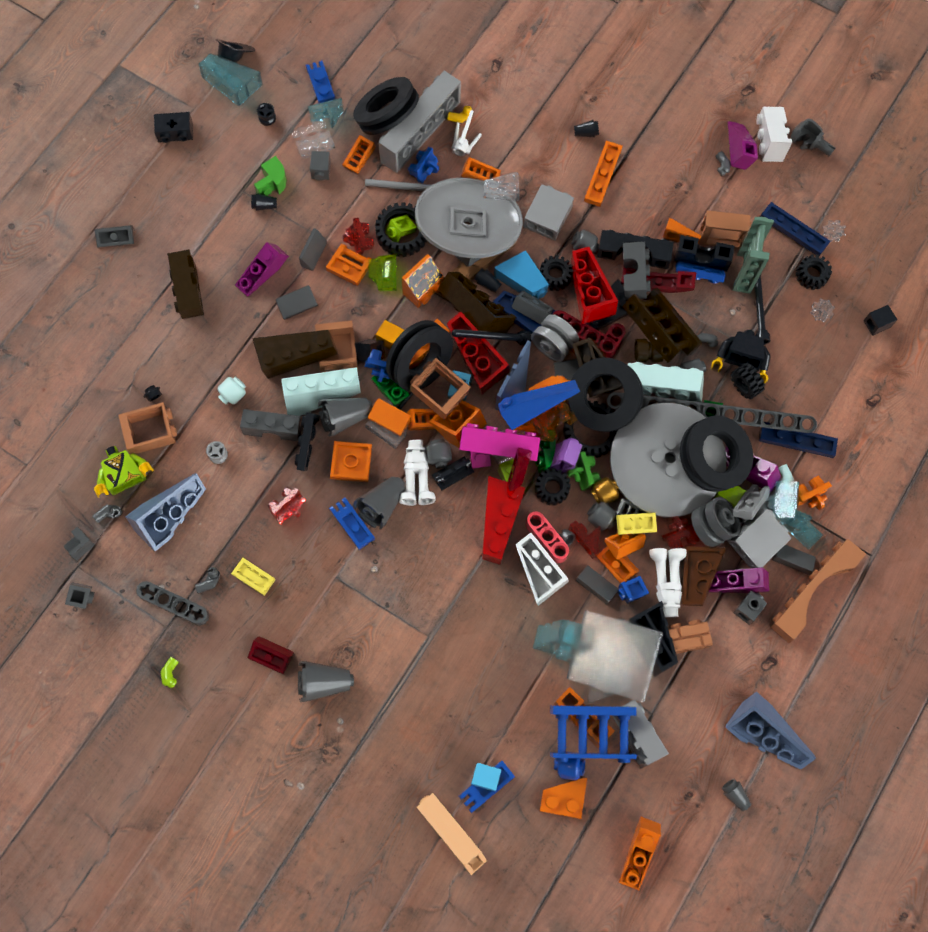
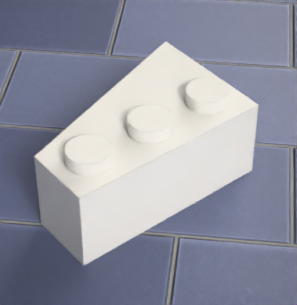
M762 107L756 119L757 124H759L758 139L761 142L759 154L762 155V162H783L792 144V139L787 137V134L790 132L789 128H785L787 119L784 107Z
M530 533L515 545L536 603L539 606L567 584L569 580L534 535Z

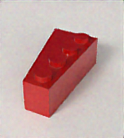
M590 247L572 251V276L581 324L616 315L618 299Z
M461 311L447 322L450 334L481 395H483L510 372L509 364L486 339L454 337L452 335L454 329L478 331Z
M488 476L482 559L501 565L524 496L525 487L519 486L515 490L509 491L508 482Z

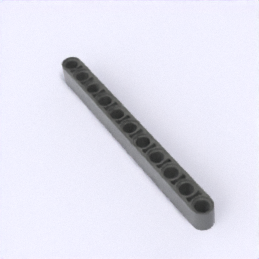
M613 392L609 394L607 398L608 405L613 409H619L624 401V393ZM613 395H618L621 398V402L617 406H613L610 403V398ZM643 395L641 409L648 406L650 400H656L658 403L675 402L684 406L693 404L696 407V411L706 418L705 411L708 407L715 409L714 416L724 417L725 411L732 409L734 411L732 420L739 425L811 433L817 427L816 419L808 415ZM748 411L753 414L751 422L744 420V414ZM766 414H770L773 418L772 422L768 425L763 421ZM786 416H789L792 420L791 425L788 427L783 425V419ZM805 419L811 421V426L808 429H804L802 426V422Z

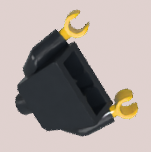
M752 330L739 331L735 337L731 336L722 342L716 355L718 357L711 364V370L714 364H718L720 366L718 372H720L723 366V359H725L724 362L736 366L748 363L753 366V369L757 370L756 372L760 370V377L763 378V383L765 384L768 381L766 371L769 368L771 355L766 346H764L763 339L754 336L755 333Z

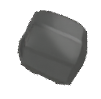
M812 119L800 122L792 131L791 139L793 143L804 141L800 149L812 151L817 148L829 157L836 148L823 139L825 134L822 132L823 129Z

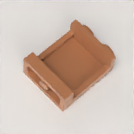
M352 320L315 324L316 331L329 330L338 355L319 361L321 373L354 367L358 369Z

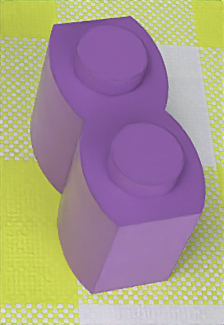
M568 438L555 445L553 461L549 468H556L555 471L560 469L562 470L561 473L566 472L567 469H574L582 448L579 441Z

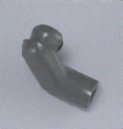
M720 151L715 156L721 164L717 171L721 176H725L726 173L730 172L731 162L723 151Z
M708 333L697 335L702 343H708V346L711 348L718 345L716 335Z
M209 568L206 580L195 584L198 594L216 587L220 578V572L217 568Z

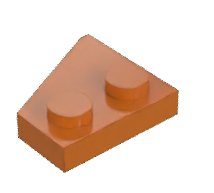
M587 778L544 789L540 812L581 819Z

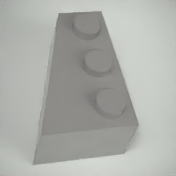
M633 700L621 706L637 708V716H630V720H628V746L633 754H637L636 761L640 769L668 755L669 753L656 734L652 723L644 715L645 711L642 705ZM612 715L618 728L620 729V720H618V716Z

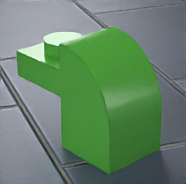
M274 156L261 164L265 178L254 184L256 193L268 196L273 190H276L280 194L286 187L287 179L284 166Z

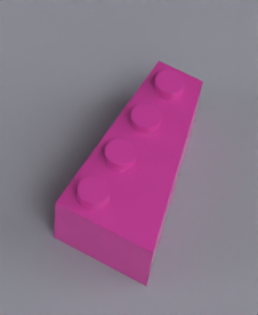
M467 423V427L463 426L459 450L515 458L517 449L523 448L532 451L530 460L537 461L540 438L536 437L537 433L525 432V435L517 434V430L511 429L500 432L498 427L486 426V429H479L478 424Z

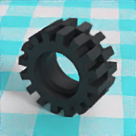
M812 254L809 257L806 256L801 261L796 270L797 281H802L800 283L801 286L805 284L806 289L811 287V290H815L817 287L818 290L827 283L832 274V271H830L832 266H828L830 263L828 260L824 261L825 257L820 259V255L816 254L814 257ZM808 268L817 269L820 272V276L814 277L810 275L807 271Z
M555 255V259H553V256H549V260L546 258L544 263H541L540 272L549 284L551 291H553V288L559 291L560 287L563 290L565 285L568 286L571 281L572 265H569L568 259L564 261L565 257L563 256L561 259H558L559 255ZM556 268L561 270L563 275L560 278H553L549 275V271Z
M744 363L731 372V381L734 382V387L738 388L737 391L741 392L742 396L745 395L746 399L749 398L751 400L765 390V384L762 383L764 380L760 378V373H757V370L753 369L752 365Z
M552 468V471L546 469L545 472L542 471L540 476L537 477L535 493H537V498H541L542 503L544 501L547 502L546 505H550V503H553V506L557 503L561 504L569 494L571 484H569L570 479H567V474H562L560 469L559 471H555L556 468ZM548 481H556L560 485V490L557 493H549L545 488V484Z

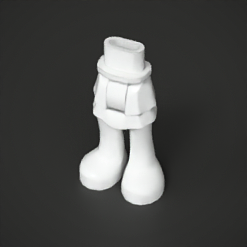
M423 440L408 441V448H406L404 459L406 489L405 492L400 494V504L416 505L415 474L419 476L418 504L429 505L436 501L435 494L429 491L428 488L429 466L425 453L426 448L423 447Z
M664 548L649 550L650 558L655 562L657 571L656 588L658 592L656 594L659 602H663L665 617H678V608H681L678 605L682 597L679 566L680 561L687 554L686 549L683 548L668 550L670 582H667L666 578L667 550Z

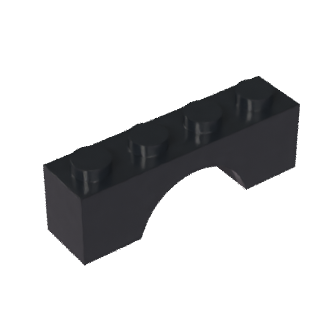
M602 230L597 254L598 258L615 260L619 254L623 253V243L645 242V249H649L648 262L650 267L669 268L674 242L666 239H654L649 236H636L631 233Z

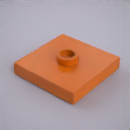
M334 441L330 479L369 482L372 444Z

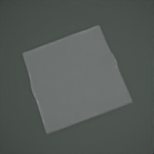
M585 610L566 679L599 688L603 692H612L645 702L663 632L632 624L625 619H614Z

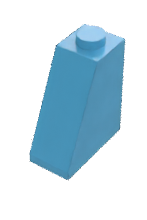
M526 250L494 268L495 278L519 293L525 291L537 299H541L547 294L549 284Z

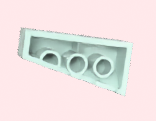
M641 362L628 363V366L636 372L641 381L643 395L650 396L652 393H655L656 396L661 398L673 397L678 400L702 402L703 371L697 368L681 369L678 366L663 367L659 364L644 365Z
M357 367L282 379L287 415L305 416L306 412L311 413V411L322 407H318L319 400L349 398L361 393Z

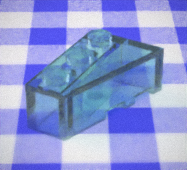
M564 619L553 622L552 626L549 623H546L545 626L538 625L533 649L555 654L556 658L561 660L571 659L578 649L583 625Z

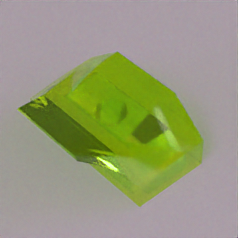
M383 255L369 259V278L377 284L378 291H397L396 255Z

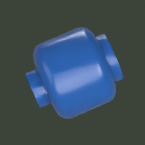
M555 758L554 770L558 771V775L562 779L578 780L580 776L584 775L585 759L568 758V762H556Z

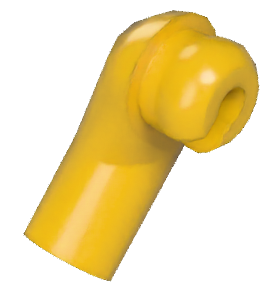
M464 106L463 111L460 113L449 112L448 121L465 122L472 108Z

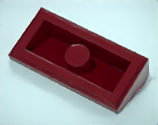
M517 449L508 478L509 491H513L522 485L532 454L531 450Z
M258 636L253 641L247 658L284 674L294 652Z

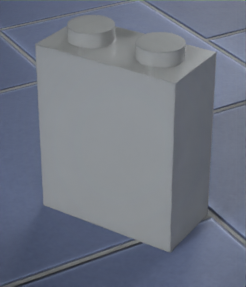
M541 184L524 218L523 227L556 241L573 207L574 197L568 193L557 191L551 186Z
M759 509L752 520L748 519L741 525V532L738 536L727 540L750 568L763 567L791 539L788 529L775 519L776 515L769 509Z

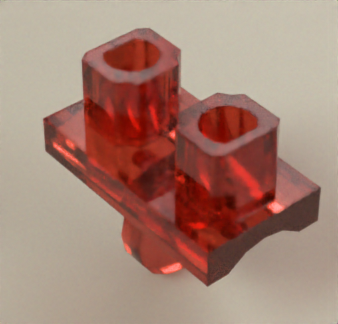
M353 218V224L345 230L346 233L342 236V239L345 243H349L350 246H354L356 253L363 255L365 250L373 248L374 241L372 237H364V235L369 233L368 223L360 222L359 218Z
M286 487L281 494L284 499L280 503L277 500H273L268 505L271 514L280 524L292 515L297 518L301 515L298 510L302 507L305 498L296 487L294 489Z
M678 516L673 517V524L668 525L670 531L676 530L661 535L662 540L668 543L670 549L682 548L680 538L684 536L688 544L700 541L693 525L684 526L688 524L687 519L680 520Z

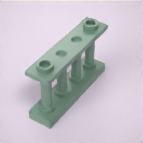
M766 217L754 218L737 253V256L744 257L743 266L733 284L732 291L750 294L769 260L770 253L762 250L763 242L774 220Z

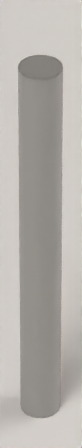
M374 179L365 180V186L425 191L431 186Z

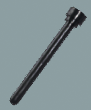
M760 275L754 286L758 331L755 336L761 337L764 345L771 341L770 334L765 327Z
M459 329L452 331L454 337L516 341L520 345H525L527 340L532 341L531 332L524 330L517 334Z

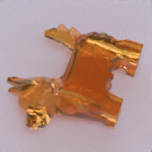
M563 401L522 425L532 424L542 441L553 442L558 437L555 428L566 421L569 425H572L577 418L570 411L568 404Z

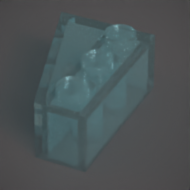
M211 53L198 64L202 78L238 106L263 85L259 71Z

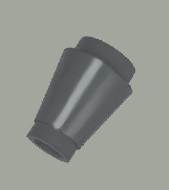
M731 779L723 785V795L740 808L741 811L747 810L752 805L740 781L737 782L735 779Z

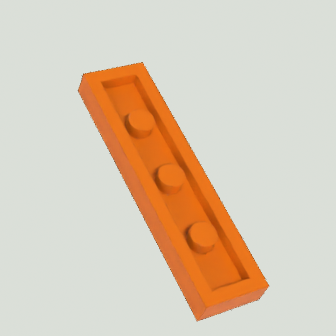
M606 140L584 202L601 207L622 151V145Z

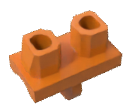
M818 475L808 482L813 489L809 492L804 484L797 486L793 490L797 497L795 501L797 507L812 500V502L808 503L809 507H816L821 510L825 507L824 501L828 500L826 495H820L827 492V489L832 487L829 481L824 483Z

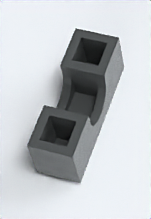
M645 242L623 243L624 268H634L637 270L633 274L624 275L625 300H628L633 294H636L639 299H647V292H650V280L646 281V276H650V264L646 265V260H649V249H645Z
M243 409L240 428L243 435L262 437L263 433H272L278 435L282 440L298 441L302 431V420L300 416Z

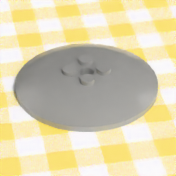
M452 178L431 185L420 195L415 208V221L424 238L446 253L465 258H486L508 250L519 238L523 225L521 210L507 192L489 182L473 178Z
M657 403L640 409L638 415L631 423L617 431L610 452L611 471L620 492L631 504L646 513L656 512V516L679 517L692 513L701 505H706L717 492L704 490L690 480L683 469L680 459V444L685 431L695 422L705 419V416L681 404ZM709 435L703 445L704 458L714 471L723 473L726 470V452L723 441L719 437ZM665 454H673L675 461L673 463L666 462Z

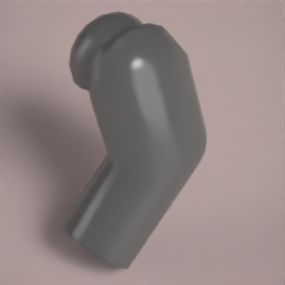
M105 505L92 517L99 523L105 517H120L122 510L116 505Z

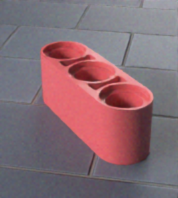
M537 511L530 513L526 522L527 530L534 535L555 563H563L569 554L568 545L543 514ZM532 519L539 520L540 525L534 526L531 524L530 521ZM544 534L551 535L552 540L546 541L543 539L542 536ZM561 549L565 555L557 556L555 550Z

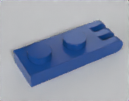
M319 61L320 67L318 68L316 62L312 63L313 69L307 64L306 69L318 104L321 105L335 101V95L323 61Z
M680 261L676 263L677 273L678 271L697 272L696 280L703 278L715 284L719 282L724 283V270Z
M344 497L342 502L346 506L342 507L337 502L336 506L339 511L336 512L333 506L329 510L358 550L375 540V537Z
M503 761L494 766V768L501 769L495 792L471 785L458 796L460 799H464L468 794L470 798L464 804L467 806L472 801L475 805L469 809L471 813L515 778Z

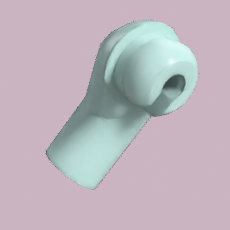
M784 464L778 468L783 477L782 482H779L777 485L781 492L790 490L794 481L788 465Z

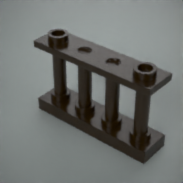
M654 288L647 295V299L643 301L636 294H633L622 306L667 363L681 349L689 356L702 344L701 340L658 288ZM646 307H648L654 315H652ZM669 335H671L677 343H674V341L670 338Z

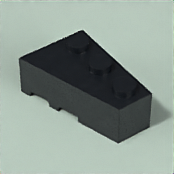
M662 601L630 618L623 625L654 677L678 663L673 640L670 638L668 631V621L665 619Z

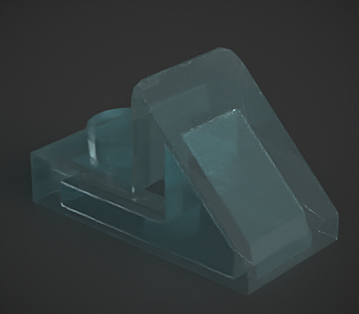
M342 98L308 106L311 122L322 121L328 118L333 129L344 111Z
M793 509L780 521L807 549H810L823 536L809 522L813 517Z

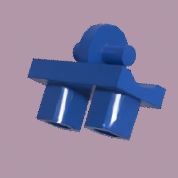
M428 147L426 151L419 150L416 155L418 163H412L408 167L410 175L416 177L418 183L422 184L428 175L438 173V159L433 154V148Z
M373 349L365 361L364 367L372 369L371 375L378 376L377 382H382L383 378L390 379L386 373V361L381 360L382 352Z

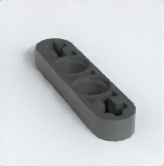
M145 581L137 586V595L150 604L195 625H203L208 621L209 613L207 610L194 602L151 582ZM149 586V590L155 593V596L153 597L148 593L144 595L142 589H147ZM167 594L169 601L166 604H160L159 597ZM179 603H186L187 608L184 612L179 613L176 611V606ZM192 606L194 612L200 613L202 611L204 616L202 619L196 620V617L190 613Z

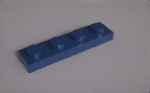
M770 202L760 216L774 220L772 225L774 228L815 255H821L831 242L772 202Z
M761 427L759 441L834 458L836 456L838 438L812 432L804 433Z

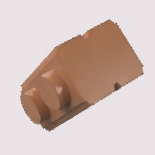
M700 619L690 621L689 625L682 626L681 623H676L669 626L670 629L668 631L670 638L673 640L676 654L710 648L713 645L707 621L701 622Z

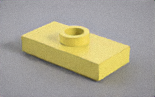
M656 512L616 515L618 535L657 532Z
M243 557L231 573L263 596H265L276 580Z

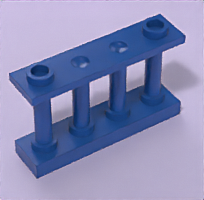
M550 705V714L556 715V719H558V752H550V757L556 758V762H568V758L618 759L619 763H631V759H637V754L628 753V720H630V716H637L636 707ZM568 715H576V719H579V753L566 752V719H568ZM589 715H597V719H599V753H587V719H589ZM610 715H617L618 720H620V753H608V719H610Z

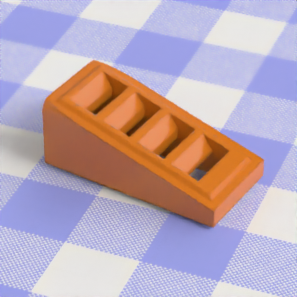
M359 135L342 166L358 174L375 150V143ZM361 146L367 147V150L361 148ZM359 150L363 152L364 155H360L359 153H357V151ZM356 156V157L360 158L361 160L358 161V160L354 159L353 157ZM350 161L356 163L357 167L350 165Z
M468 157L461 177L478 179L497 185L501 170ZM490 173H493L492 180L489 179Z
M669 218L663 238L678 242L680 236L684 235L699 238V244L701 235Z
M410 409L407 412L411 416L408 430L435 429L429 422L430 415L433 418L437 414L432 409ZM422 416L425 418V423H422Z

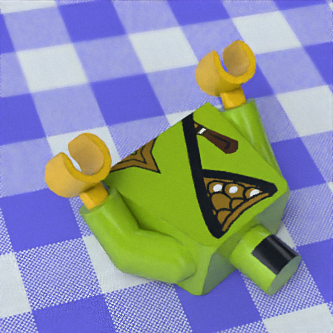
M111 446L106 449L108 458L101 462L102 468L99 470L97 485L94 487V491L98 498H100L101 493L109 495L110 492L114 496L147 480L146 472L150 470L153 472L154 469L140 456L134 453L129 454L126 450L119 453L116 446Z

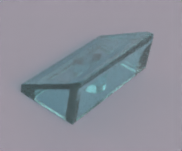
M776 482L773 513L776 515L775 519L792 522L796 518L799 482Z

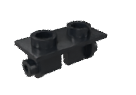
M464 456L432 474L442 491L474 473V470L471 467L470 460Z

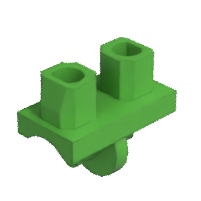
M580 452L575 468L567 472L568 477H574L575 482H579L581 491H586L601 480L598 472L591 473L590 468L595 466L594 456Z

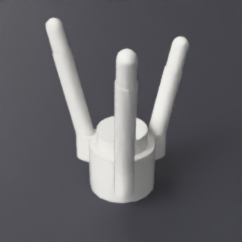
M473 110L469 113L462 136L459 139L460 124L459 122L456 123L451 149L458 156L470 154L471 149L482 136L479 133L470 145L468 140L465 139Z

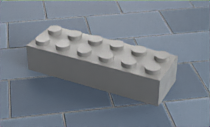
M443 71L440 76L437 75L430 87L424 89L412 113L380 138L379 154L382 164L395 173L399 172L448 117V113L452 112L459 105L461 99L460 80L446 71Z

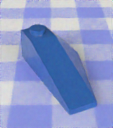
M572 380L514 394L511 397L504 398L498 404L504 420L511 430H514L579 393L580 390L577 382Z

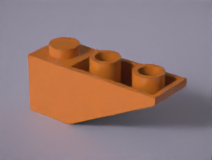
M640 817L619 883L640 890L661 836L660 823Z

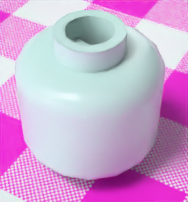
M236 376L234 378L227 377L218 386V392L220 393L218 397L225 404L228 402L237 404L246 394V385Z

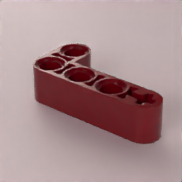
M558 310L553 313L579 331L577 332L579 341L593 338L608 358L614 356L626 332L622 324L615 323L610 326L606 334H603L586 323L581 324L579 319L565 311ZM612 333H618L620 336L616 337ZM603 347H608V348H610L611 350H610V351H606V350L603 349Z

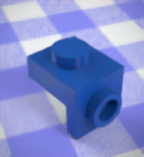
M641 576L627 582L624 581L618 586V594L627 604L649 594Z

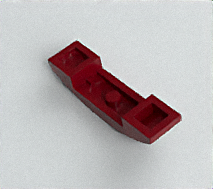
M623 267L621 284L624 285V275L633 274L637 270ZM678 271V274L650 272V276H646V281L650 280V291L658 288L662 293L689 292L695 289L697 272Z

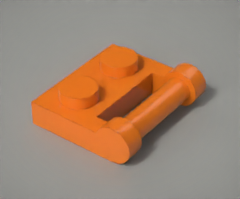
M341 244L327 264L326 271L358 286L368 269L372 267L374 259L366 258L348 249L346 245ZM343 255H346V256H348V257H350V258H352V259H354V260H356V261L362 263L363 265L360 266V265H358V264H356V263H354V262H352V261H350V260H348V259H346V258H344V257H342V256H343Z

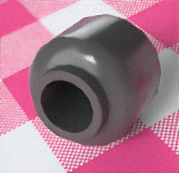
M585 229L580 232L577 231L571 242L574 250L589 246L594 254L599 247V243H597L598 237Z
M444 439L430 441V444L426 447L428 463L435 465L436 468L447 467V463L452 461L450 444L445 442Z
M596 502L587 513L589 515L588 521L601 531L607 528L610 530L617 522L615 520L616 511L605 502Z

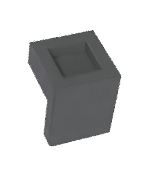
M78 527L71 531L75 537L64 545L69 555L76 561L95 546Z

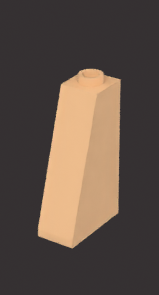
M433 793L430 796H425L419 802L418 810L472 875L487 861L482 852Z

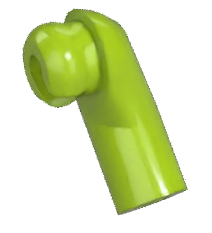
M172 657L168 659L161 670L162 684L169 688H173L177 683V680L173 678L172 671L179 663Z

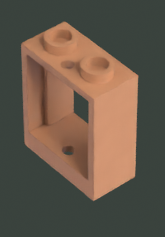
M707 210L699 228V235H701L699 244L715 246L719 242L734 245V248L740 249L752 224L750 223V215Z
M435 358L432 362L428 361L423 367L424 371L420 375L416 374L410 381V391L445 420L466 397L471 387ZM434 371L438 372L458 389L443 407L438 405L419 388Z
M164 402L118 415L126 449L130 454H139L176 443L175 436H177V430L175 425H171L170 419H173L172 411L165 406ZM163 415L168 435L136 444L132 423Z

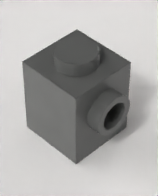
M72 582L69 586L65 605L86 609L88 603L92 604L95 592H91L92 586Z
M750 591L733 613L750 625L756 620L767 605V602L764 601V597L759 593Z

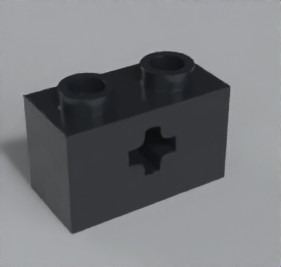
M190 112L154 114V133L157 141L168 143L170 141L184 142L193 140V121Z

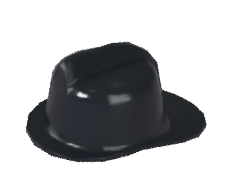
M216 39L219 42L218 59L227 63H236L241 59L244 52H255L256 50L246 44Z

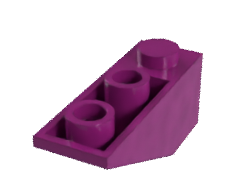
M728 121L731 166L746 170L758 159L757 143L744 125Z
M266 242L235 286L249 297L281 268L289 256L277 245Z
M726 447V466H729L730 454L729 449ZM753 455V465L746 480L758 485L760 488L768 486L771 492L781 478L778 465Z
M763 567L717 571L709 592H770L769 573Z

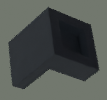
M889 305L870 312L863 321L873 336L891 328L898 319Z
M367 339L355 343L357 361L365 362L373 349L381 351V360L385 359L384 341Z

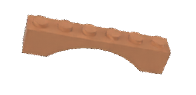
M846 539L843 543L839 541L832 548L834 553L831 556L827 555L820 562L822 567L819 570L815 569L808 576L811 580L807 584L803 583L796 590L798 595L795 598L791 597L785 603L786 609L783 613L779 611L773 617L772 621L774 623L770 628L788 643L793 641L805 628L808 604L818 585L831 576L850 572L866 555L864 551L849 539Z

